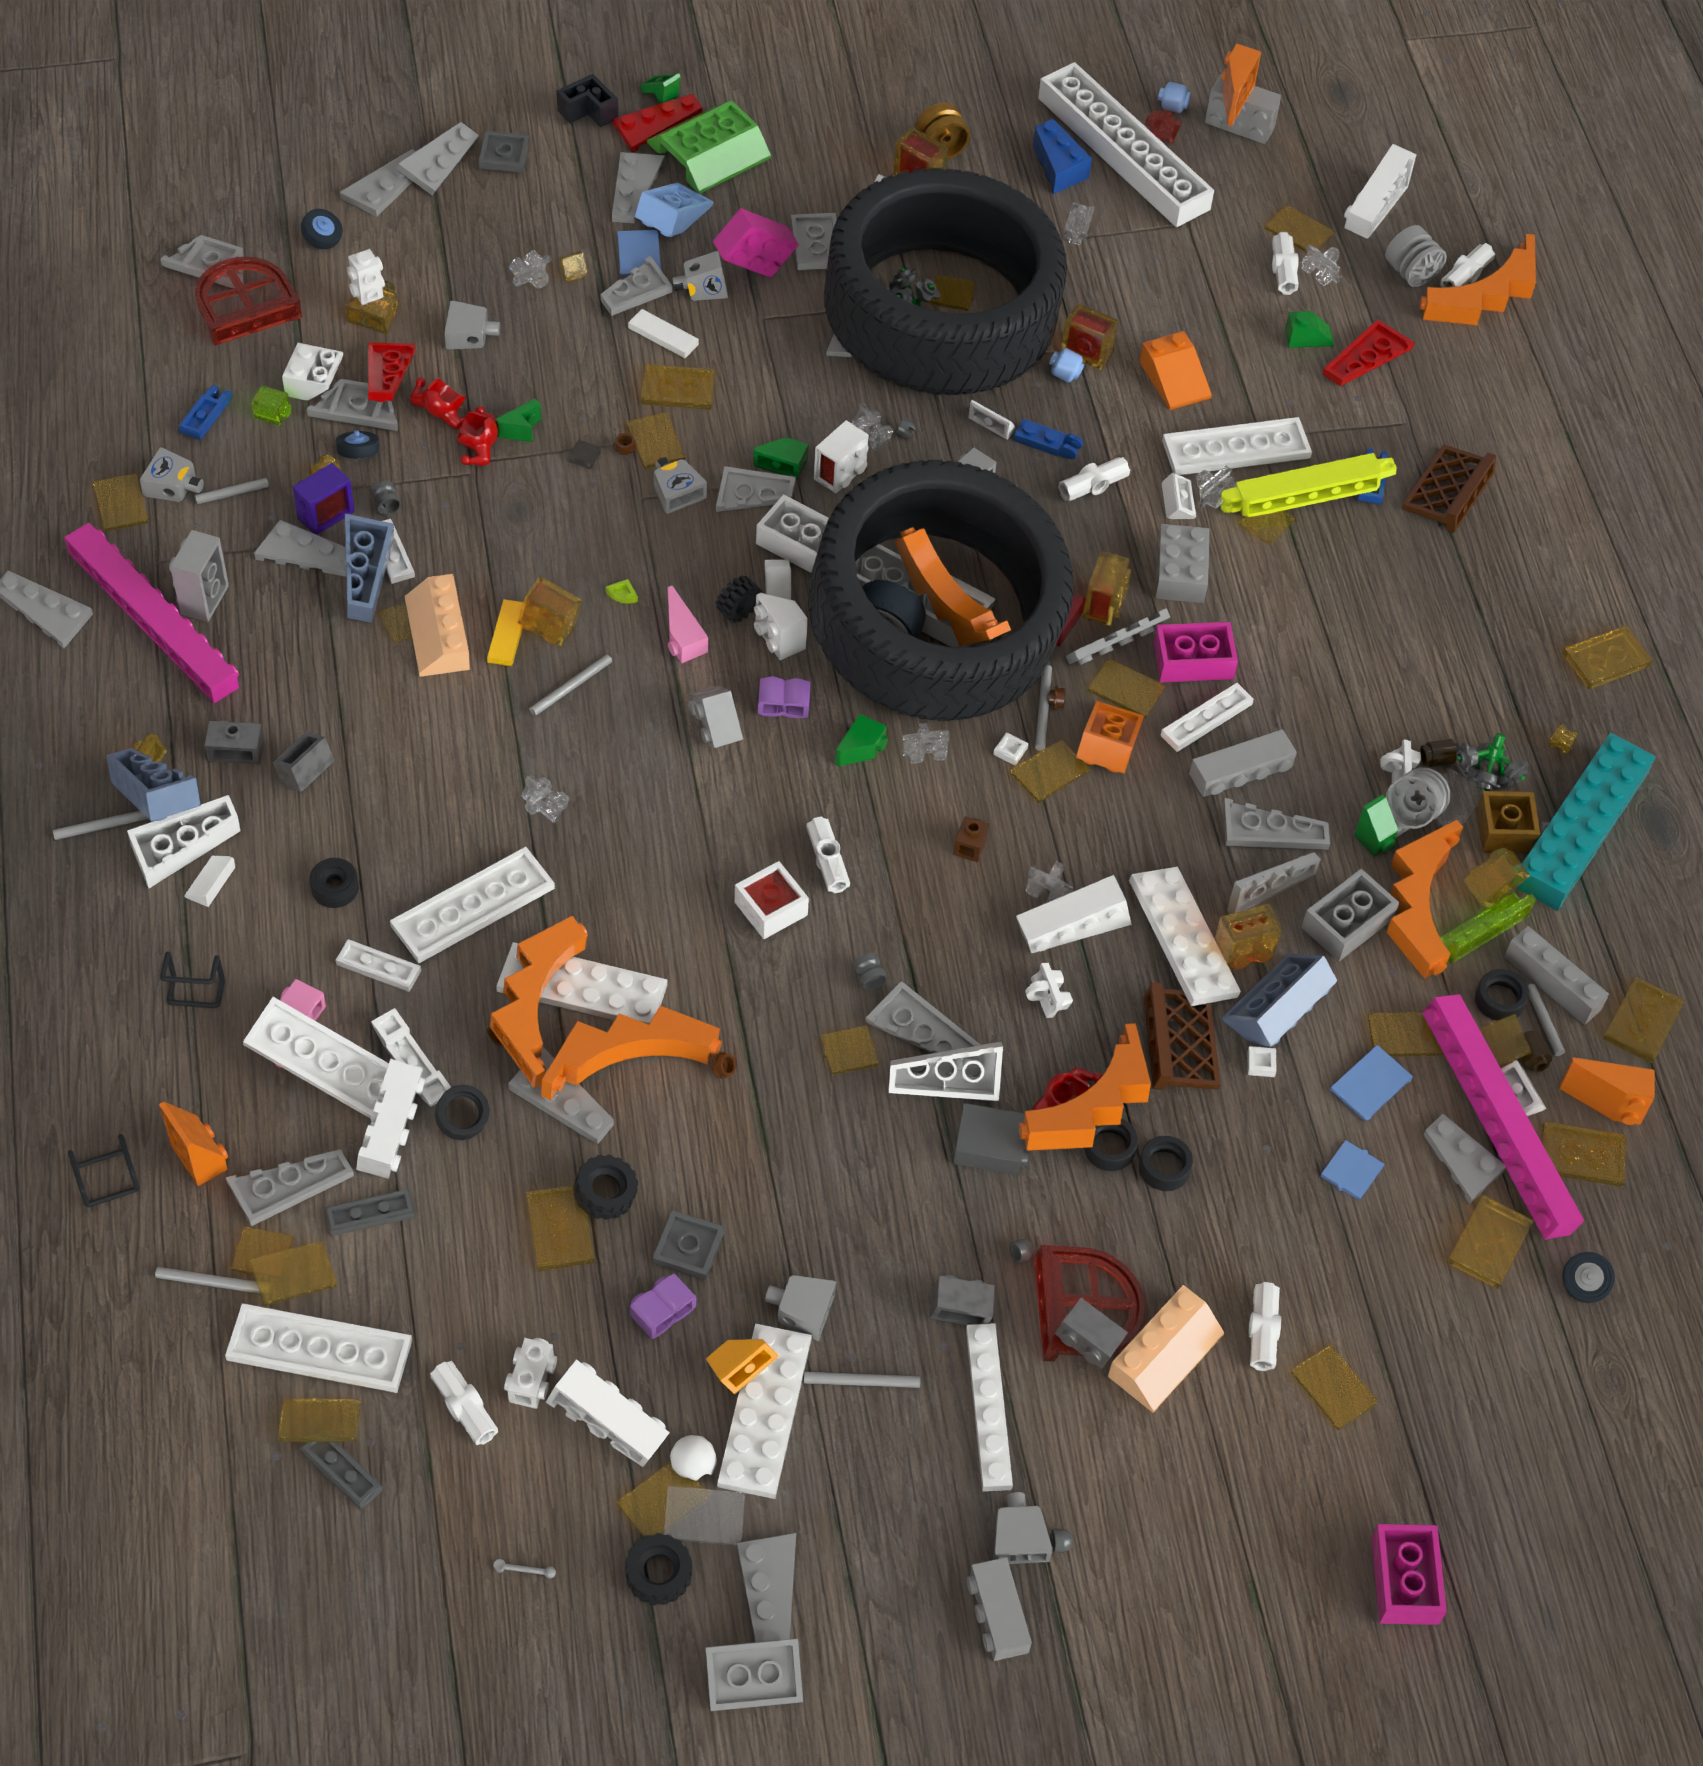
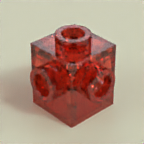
M1161 109V112L1153 110V113L1148 115L1145 126L1161 142L1165 139L1173 143L1182 122L1172 118L1173 113Z

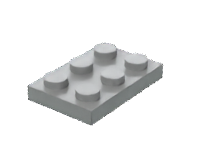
M836 213L791 215L792 234L799 244L795 249L797 270L827 269L832 230L837 220Z
M798 1638L705 1647L710 1711L803 1702Z

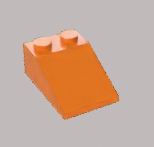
M1237 43L1232 52L1228 51L1224 63L1227 64V68H1225L1221 81H1224L1223 98L1227 125L1231 127L1255 86L1261 51Z
M1185 331L1142 343L1139 363L1169 410L1212 397L1195 347Z
M1096 700L1085 727L1076 758L1089 765L1096 764L1106 767L1111 772L1125 773L1144 715Z
M1573 1057L1560 1083V1090L1613 1121L1623 1122L1626 1125H1640L1655 1097V1070Z
M167 1102L159 1104L170 1145L197 1186L228 1170L225 1161L228 1158V1154L221 1143L216 1145L212 1139L215 1135L207 1122L202 1124L197 1115Z

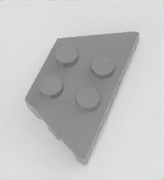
M200 235L189 244H184L177 248L178 253L171 257L165 255L161 258V264L164 267L239 291L243 290L244 253L241 247Z
M340 379L333 385L331 390L321 395L319 403L315 406L310 405L307 408L309 417L394 431L398 430L392 402L368 400V383Z

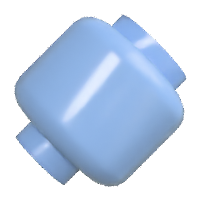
M1168 82L1165 88H1160L1158 101H1162L1161 107L1164 110L1181 113L1184 109L1188 108L1191 92H1188L1186 85Z
M1063 348L1060 353L1055 351L1049 362L1052 365L1051 374L1067 383L1072 380L1076 381L1085 365L1082 363V356L1068 348Z

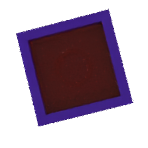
M333 463L319 469L313 475L293 486L297 518L313 534H320L344 519L345 514L355 512L350 479Z

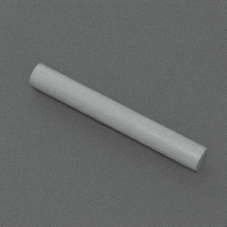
M267 478L197 494L195 499L198 505L267 488L269 485Z
M1529 984L1527 987L1529 989L1530 1001L1555 1056H1561L1565 1053L1563 1045L1536 985Z

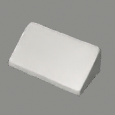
M973 400L970 402L969 419L1007 440L1016 431V427L1008 419Z
M1171 473L1162 482L1166 517L1168 519L1196 518L1191 480Z
M211 856L186 892L185 898L209 907L235 869L234 859L230 856Z
M1517 1060L1501 1068L1527 1116L1546 1109L1525 1070Z

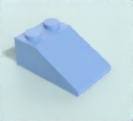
M677 182L643 191L635 217L642 220L644 225L660 230L662 235L673 237L686 231L713 206L714 201Z

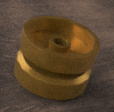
M943 102L930 106L919 115L915 122L917 137L928 156L933 160L945 161L952 159L965 150L970 142L971 132L958 108L951 103Z

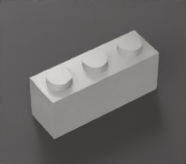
M1007 1557L972 1565L970 1576L966 1578L970 1595L975 1594L978 1605L974 1606L978 1623H983L986 1633L983 1634V1643L986 1652L991 1651L994 1661L1029 1653L1032 1642Z

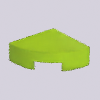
M628 579L605 587L607 595L617 602L627 604L638 602V596Z

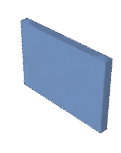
M658 230L618 231L619 273L621 277H628L630 271L635 267L639 268L645 263V259L649 256L653 258L662 271Z
M1376 1045L1335 1084H1332L1330 1090L1366 1122L1398 1091L1411 1082L1413 1076L1381 1047Z

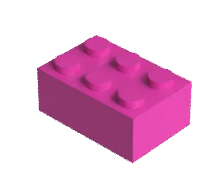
M742 208L737 211L713 241L724 261L772 278L799 245L788 226Z
M1231 622L1163 624L1156 626L1153 646L1160 683L1234 680L1238 658Z
M1378 1524L1371 1540L1379 1624L1439 1625L1447 1610L1438 1526Z

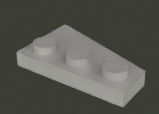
M649 256L645 259V263L642 266L632 269L628 277L624 280H618L601 294V302L610 315L613 316L672 293V285L653 258Z
M724 466L716 512L775 505L783 494L792 498L796 477Z
M1444 1114L1436 1119L1424 1132V1137L1440 1161L1444 1162L1452 1173L1451 1177L1455 1184H1459L1464 1191L1465 1199L1469 1205L1506 1169V1166Z

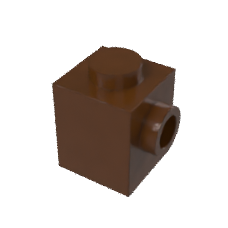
M965 816L955 839L953 855L978 862L987 841L989 824L980 819Z

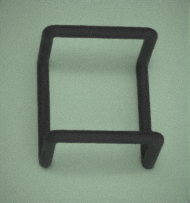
M169 951L165 953L160 979L170 982L166 999L167 1003L178 1006L218 1008L221 1004L225 985V976L220 956H214L210 979L176 977L171 953ZM168 967H169V971H170L171 976H166V972H167V968H168ZM218 971L220 982L215 1003L172 1000L176 982L210 985L214 983Z
M123 1134L118 1135L121 1149L79 1163L76 1161L74 1152L72 1150L68 1151L75 1179L86 1207H92L139 1191V1182ZM123 1154L134 1187L89 1201L79 1168Z

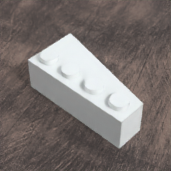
M1392 144L1363 190L1356 197L1354 204L1347 208L1344 218H1346L1345 229L1367 239L1371 236L1408 188L1417 154Z
M229 795L204 803L199 807L167 816L164 820L153 821L130 829L127 832L131 847L149 889L240 832L237 813Z
M1114 875L1016 916L1019 928L1031 953L1044 951L1052 947L1132 925L1126 899Z
M1002 1042L891 1060L889 1093L999 1101L1003 1052Z
M390 1059L379 1092V1099H377L373 1109L371 1124L367 1127L363 1145L358 1154L356 1170L389 1179L391 1171L397 1172L401 1156L396 1154L399 1145L405 1146L410 1130L405 1129L408 1119H414L418 1104L413 1103L416 1093H422L426 1078L421 1077L423 1068Z
M577 1359L556 1384L546 1401L553 1408L557 1404L564 1407L567 1411L566 1416L574 1422L577 1419L585 1421L590 1432L598 1438L605 1439L609 1437L612 1439L610 1444L613 1448L642 1467L645 1466L670 1433L665 1429L666 1426L662 1421L655 1417H649L642 1411L643 1409L639 1403L633 1399H626L619 1393L616 1385L607 1380L603 1381L596 1375V1371L592 1366L585 1362L580 1363Z

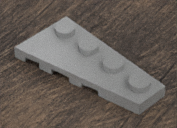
M279 520L254 553L255 560L264 561L266 558L275 560L276 564L286 565V563L299 565L302 569L318 568L322 569L323 573L346 577L345 546L282 520Z
M1167 608L1127 628L1116 631L1105 638H1101L1066 655L1069 665L1077 661L1079 665L1093 660L1092 654L1099 652L1100 656L1114 650L1112 645L1118 642L1120 646L1134 641L1133 635L1140 633L1142 637L1155 631L1154 625L1170 618Z
M1224 798L1223 811L1226 846L1329 849L1328 822L1299 815L1290 817L1283 815L1282 811L1272 809L1269 812L1257 809V805L1246 803L1244 806L1233 803L1232 799Z
M1313 852L1236 881L1227 912L1232 918H1235L1315 875L1320 858Z
M339 1149L307 1157L304 1161L290 1164V1162L278 1164V1168L262 1171V1169L250 1171L249 1175L237 1178L236 1175L226 1177V1181L247 1220L253 1226L353 1177L354 1172L343 1152Z

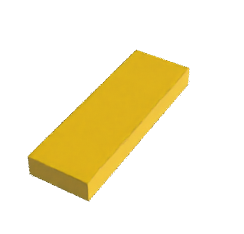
M503 599L487 656L488 663L513 666L528 611V603Z

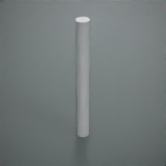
M606 654L529 708L533 716L538 715L611 664V657Z
M1046 665L1041 675L1035 749L1038 751L1045 750L1049 691L1052 667Z
M138 810L55 829L53 834L55 840L148 818Z
M157 1267L155 1272V1278L263 1295H269L271 1291V1284L164 1267Z
M804 1372V1383L920 1388V1376Z

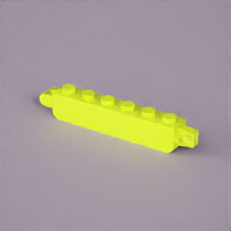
M1371 453L1236 482V487L1223 490L1221 493V500L1223 502H1221L1220 508L1224 513L1241 511L1242 516L1250 518L1377 491L1380 487V480L1395 475L1397 467L1393 458L1377 459L1375 454Z

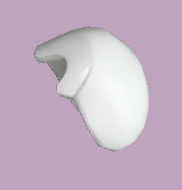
M689 1435L681 1438L675 1443L670 1454L673 1470L681 1477H688L695 1481L705 1474L712 1475L717 1464L713 1445L703 1436Z

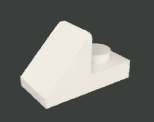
M789 559L765 560L767 595L791 600V567L789 566Z

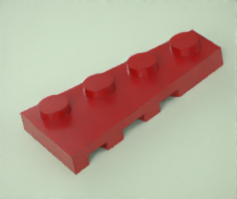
M692 93L614 118V127L630 151L634 153L639 150V146L642 144L648 145L647 139L702 113V106Z
M1377 319L1324 367L1322 375L1342 386L1412 350L1415 342Z
M368 342V400H375L377 402L393 400L415 354L416 344Z

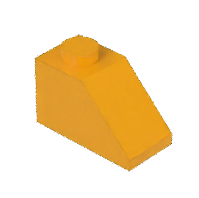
M763 1339L727 1340L709 1355L706 1360L720 1381L735 1394L776 1360L779 1355Z

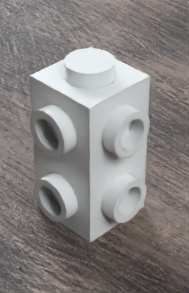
M370 249L348 256L349 267H347V272L351 279L349 289L352 296L357 297L362 305L383 298L382 287H385V283L381 275L383 265L378 256L375 257Z
M525 1338L522 1348H516L513 1358V1364L516 1366L513 1374L508 1373L504 1390L508 1391L509 1402L537 1409L540 1399L545 1400L549 1383L546 1380L549 1373H554L557 1363V1356H554L552 1344L541 1338H534L533 1340Z

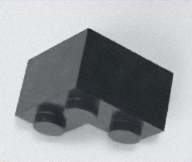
M594 74L556 91L557 111L569 123L589 115L599 127H603L618 117V98Z

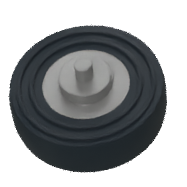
M1581 1252L1567 1261L1563 1269L1562 1280L1565 1289L1574 1299L1584 1303H1594L1610 1294L1615 1283V1273L1612 1265L1604 1256L1595 1252Z

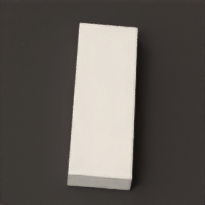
M643 309L628 322L629 329L683 358H686L699 345L698 338Z
M387 519V520H384V521H383V522H387V523H392V524H393V522H392L391 519ZM395 527L394 539L386 567V573L391 584L415 577L413 567Z
M349 939L336 958V965L408 992H410L421 972V966Z

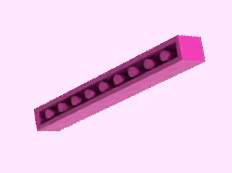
M87 523L64 537L68 553L213 703L218 702L239 688L237 679L239 673L234 665L231 663L227 664L224 661L220 651L217 648L213 649L206 637L194 630L189 619H183L179 615L175 605L168 603L158 588L154 589L147 577L135 570L130 559L123 558L118 547L114 543L110 544L100 529L96 530L90 523Z
M1461 995L1435 997L1422 1014L1499 1157L1506 1166L1545 1240L1570 1236L1584 1222V1219Z

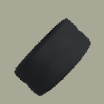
M328 858L322 860L314 866L310 873L309 882L312 895L319 904L325 907H343L352 902L358 893L357 871L345 859ZM334 878L342 881L337 887L327 885V882Z

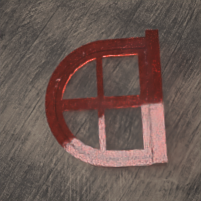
M235 257L220 261L208 268L196 284L195 298L197 307L209 328L211 341L214 346L302 318L300 300L286 275L279 267L264 259ZM252 270L263 273L268 277L243 285L236 271ZM227 274L234 288L208 296L211 285L218 278ZM275 282L282 297L254 305L247 291ZM238 294L245 309L217 317L210 303Z
M1041 1245L1034 1256L1043 1361L1055 1362L1059 1355L1084 1356L1073 1347L1065 1345L1060 1337L1055 1334L1065 1319L1064 1306H1075L1080 1298L1100 1312V1308L1129 1310L1128 1319L1123 1327L1128 1333L1115 1352L1127 1346L1141 1328L1145 1315L1144 1295L1139 1282L1130 1269L1114 1256L1097 1249ZM1060 1263L1089 1265L1092 1296L1063 1294ZM1096 1267L1111 1274L1120 1283L1127 1298L1099 1296Z

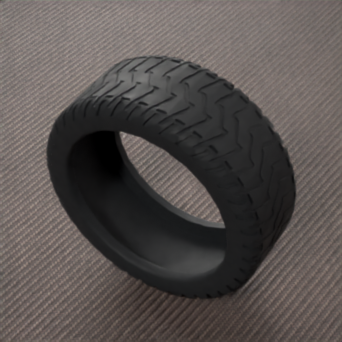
M923 168L914 169L911 173L909 171L899 172L897 176L893 177V175L884 177L880 182L876 181L870 184L867 189L861 190L845 206L836 220L831 235L824 288V307L827 319L834 335L842 347L846 349V352L850 353L857 363H862L865 369L873 374L877 373L878 377L888 382L892 380L893 384L904 388L909 386L914 391H927L930 394L938 395L943 393L946 395H965L992 390L1026 373L1044 355L1051 344L1066 282V252L1060 234L1048 215L1029 197H1026L1025 194L1004 182L996 181L994 178L985 175L979 176L975 172H962L959 169L950 168L945 171L943 168H930L929 171ZM936 249L958 252L979 259L998 270L1012 283L1019 296L1000 307L982 312L955 314L932 311L911 304L891 293L874 277L870 269L893 255L912 250Z
M933 459L928 461H910V463H900V465L885 468L883 471H878L869 476L867 480L864 479L853 490H850L841 499V502L836 505L824 529L810 575L808 611L810 612L811 626L814 629L817 642L821 645L826 658L837 670V673L850 683V686L859 693L864 694L866 698L881 704L886 709H891V711L900 712V714L909 715L910 717L938 721L964 720L1003 708L1031 688L1043 673L1066 624L1072 606L1074 590L1073 569L1066 544L1053 520L1035 499H1032L1027 492H1024L1020 487H1016L1011 481L1004 477H999L998 474L992 473L989 470H981L980 467L967 463L963 465L957 461L947 460L943 462V460ZM914 527L915 531L924 528L927 535L955 540L975 549L993 562L1009 580L1020 602L1023 624L1016 631L998 641L976 647H948L922 641L901 631L878 612L866 597L859 582L855 562L866 551L878 544L902 537L900 532L908 528Z

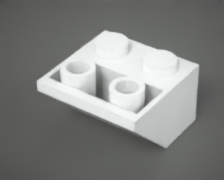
M297 343L282 376L285 396L308 401L328 390L342 360L343 352Z
M763 593L757 594L756 606L754 607L756 614L754 628L759 636L762 635L766 640L769 651L775 653L778 659L782 660L805 650L807 617L798 604L793 600Z

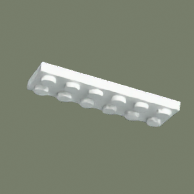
M1299 417L1163 434L1162 438L1172 471L1177 475L1309 459L1312 454Z
M524 847L390 920V925L419 964L555 889V884L528 848Z
M1172 867L1132 874L1129 882L1190 1005L1195 1006L1238 998L1241 991L1179 868Z
M513 942L497 983V992L503 993L504 978L523 969L516 958L518 943ZM572 957L549 981L540 1002L615 1020L620 1013L650 1024L659 1006H661L668 984L667 979Z
M272 997L244 1039L243 1045L371 1119L375 1103L380 1096L379 1092L389 1063Z
M242 1303L225 1357L227 1361L397 1393L411 1347L412 1335Z
M755 1324L752 1339H763L779 1357L739 1390L717 1487L776 1499L812 1335Z

